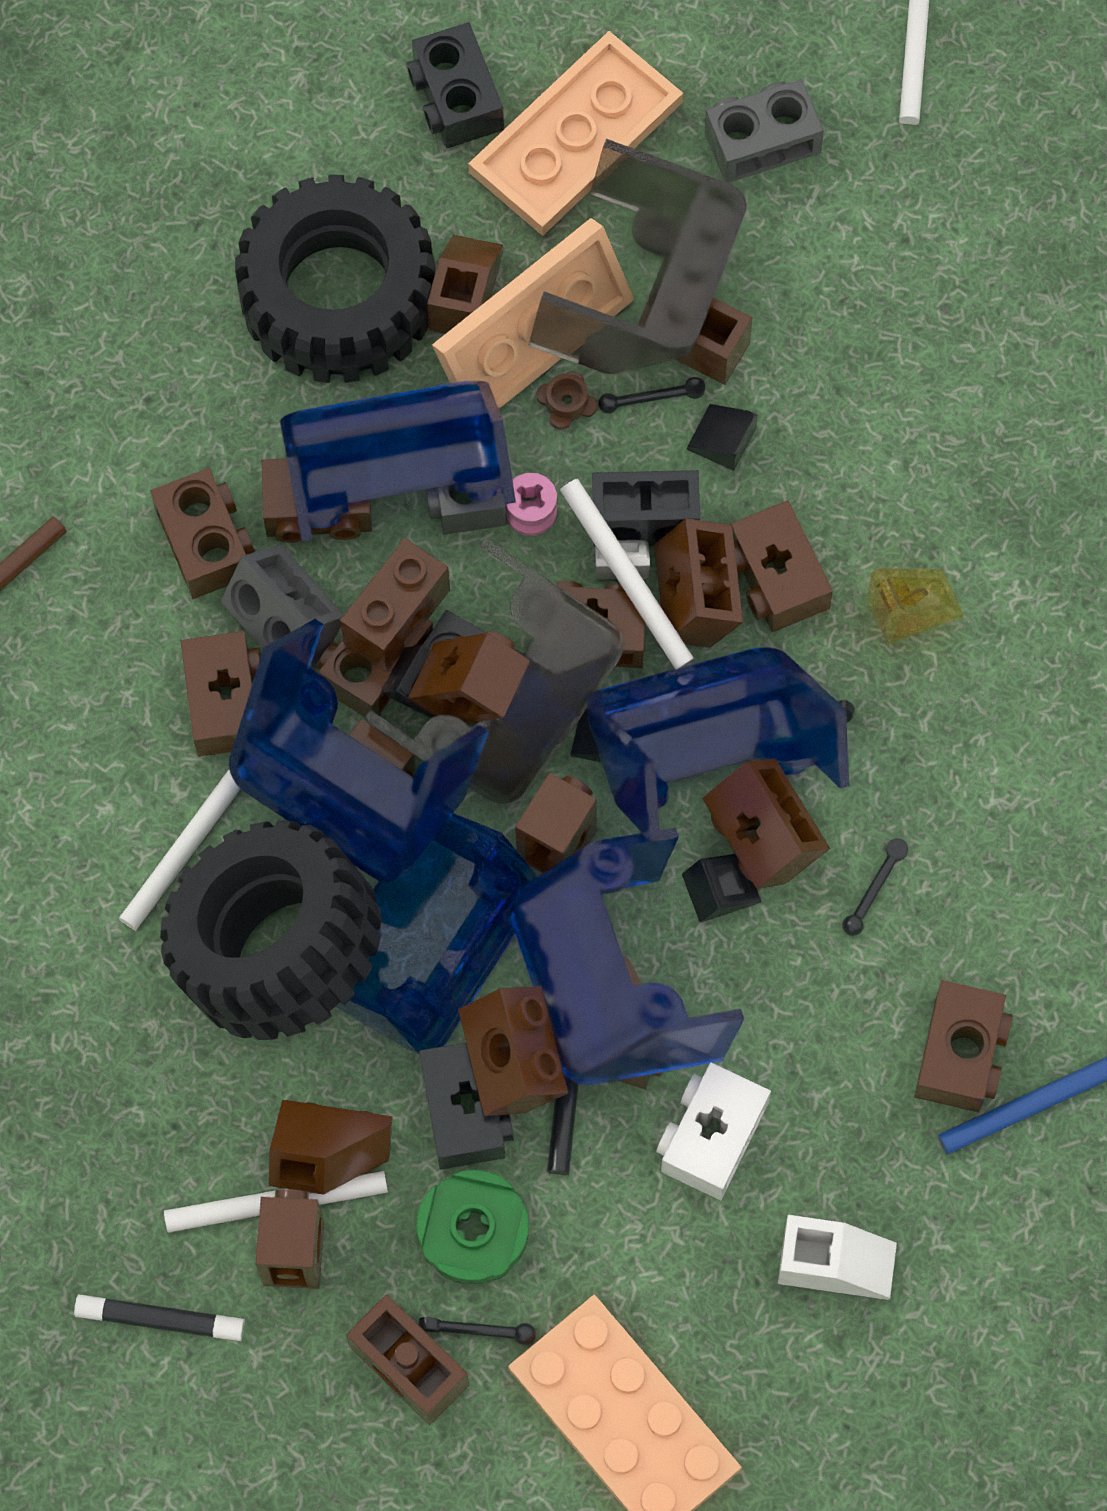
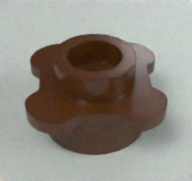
M570 371L566 374L558 375L549 384H542L537 390V401L546 406L550 413V424L556 429H566L570 426L571 421L581 416L591 417L597 411V400L588 395L584 377L578 372ZM564 397H570L572 399V402L569 404H564L562 402V399Z

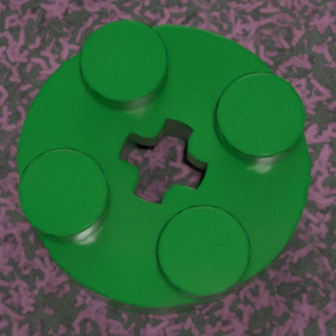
M463 1170L452 1174L451 1178L443 1180L437 1187L435 1185L426 1193L417 1214V1236L426 1261L442 1276L458 1283L483 1284L491 1280L503 1278L520 1260L528 1242L529 1220L521 1198L504 1178L488 1171ZM471 1213L480 1214L481 1224L489 1227L487 1234L478 1235L475 1241L465 1240V1233L457 1229L458 1222L468 1221Z

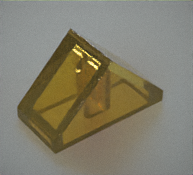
M878 568L871 573L866 600L887 645L963 616L942 569Z

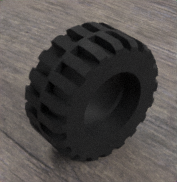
M328 175L329 182L315 183L314 177L298 181L299 189L291 193L287 188H283L272 195L273 206L270 209L265 205L260 206L251 216L253 229L248 227L243 230L238 243L240 254L235 257V274L242 314L245 315L247 329L253 340L261 341L262 352L273 362H277L283 357L286 371L301 376L304 369H309L313 372L314 381L330 383L331 374H343L345 383L360 381L359 371L370 368L373 375L376 376L389 370L388 358L394 355L398 361L406 358L412 352L411 338L418 341L422 340L429 328L427 303L435 276L432 242L427 229L421 227L418 213L411 205L405 204L401 207L400 195L390 188L384 187L381 192L375 190L374 181L362 177H357L356 183L345 182L344 175ZM343 247L359 250L373 257L385 270V279L373 295L355 306L344 309L331 310L311 306L298 299L288 289V280L294 269L308 256L329 248Z
M277 821L275 827L270 822L250 824L249 831L242 833L241 830H234L224 835V842L215 848L211 845L206 847L198 854L201 859L193 868L187 866L179 876L178 882L181 885L177 892H170L165 904V910L169 916L162 917L160 939L164 942L161 945V955L164 965L170 970V977L176 985L217 1027L225 1028L231 1035L241 1038H251L253 1035L257 1040L278 1039L280 1032L290 1037L306 1032L305 1026L312 1022L320 1025L332 1017L330 1011L339 1003L345 1006L355 995L353 991L354 986L359 980L365 982L371 971L370 955H377L381 938L377 930L381 928L382 918L381 909L376 904L377 896L369 882L334 840L327 838L321 830L311 825L301 826L298 822ZM302 903L296 920L282 938L257 954L240 957L246 940L262 920L283 907Z

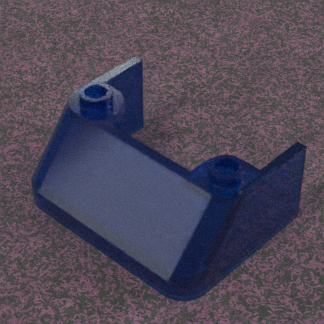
M463 381L296 411L280 419L302 541L312 539L310 527L326 528L340 523L341 516L350 510L349 503L453 484L456 491L467 493V497L472 500L491 498L496 496L500 489L505 505L516 503L503 419L488 382Z
M314 619L263 648L230 754V774L242 791L287 821L298 822L301 826L311 825L321 830L327 838L334 840L357 868L378 881L390 882L412 868L465 799L489 730L479 725L434 753L418 767L413 778L332 725L338 708L336 692L326 678L310 668L324 625L317 619Z
M753 648L685 666L677 670L674 669L603 688L592 693L587 699L589 725L615 804L650 842L660 840L658 809L663 807L669 800L667 783L759 758L760 760L776 759L785 775L799 774L806 768L816 765L839 788L850 786L846 709L790 656L776 648Z
M676 828L591 842L521 887L510 909L511 923L533 987L542 986L563 1073L576 1083L593 1085L723 1061L745 1019L741 1009L689 1018L682 998L672 988L660 983L636 986L632 984L602 895L618 892L625 887L659 881L679 838Z

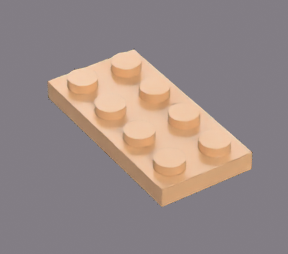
M608 31L468 163L469 173L539 234L544 236L683 103V92Z
M590 218L432 344L465 414L490 410V416L635 300L604 227Z
M595 1294L508 1366L510 1373L626 1511H694L742 1469L741 1465Z

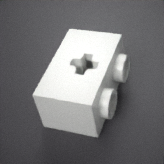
M711 1062L703 1077L694 1073L681 1099V1104L687 1106L688 1109L679 1126L672 1122L669 1123L656 1152L664 1156L661 1172L718 1200H722L769 1104L771 1091ZM713 1118L721 1122L720 1133L715 1132L710 1140L701 1136L702 1126H707Z

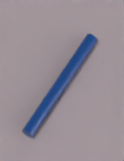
M1107 1057L938 1134V1139L947 1155L1106 1082Z

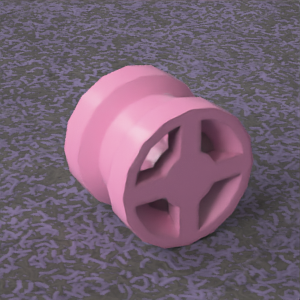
M525 473L518 475L509 483L505 490V516L508 524L516 532L527 536L545 533L553 526L557 518V492L554 484L547 477L538 473ZM535 496H537V498H536L534 501H532V500H530V501H524V500L522 499L523 497H524V498H529V497L534 498Z

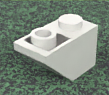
M788 1215L784 1231L778 1284L889 1300L897 1243L846 1223Z

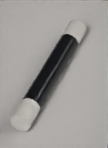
M80 1294L77 1296L74 1316L235 1341H242L245 1319Z

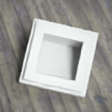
M646 540L619 541L642 579H647L650 569L648 542ZM595 546L596 578L598 580L617 579Z

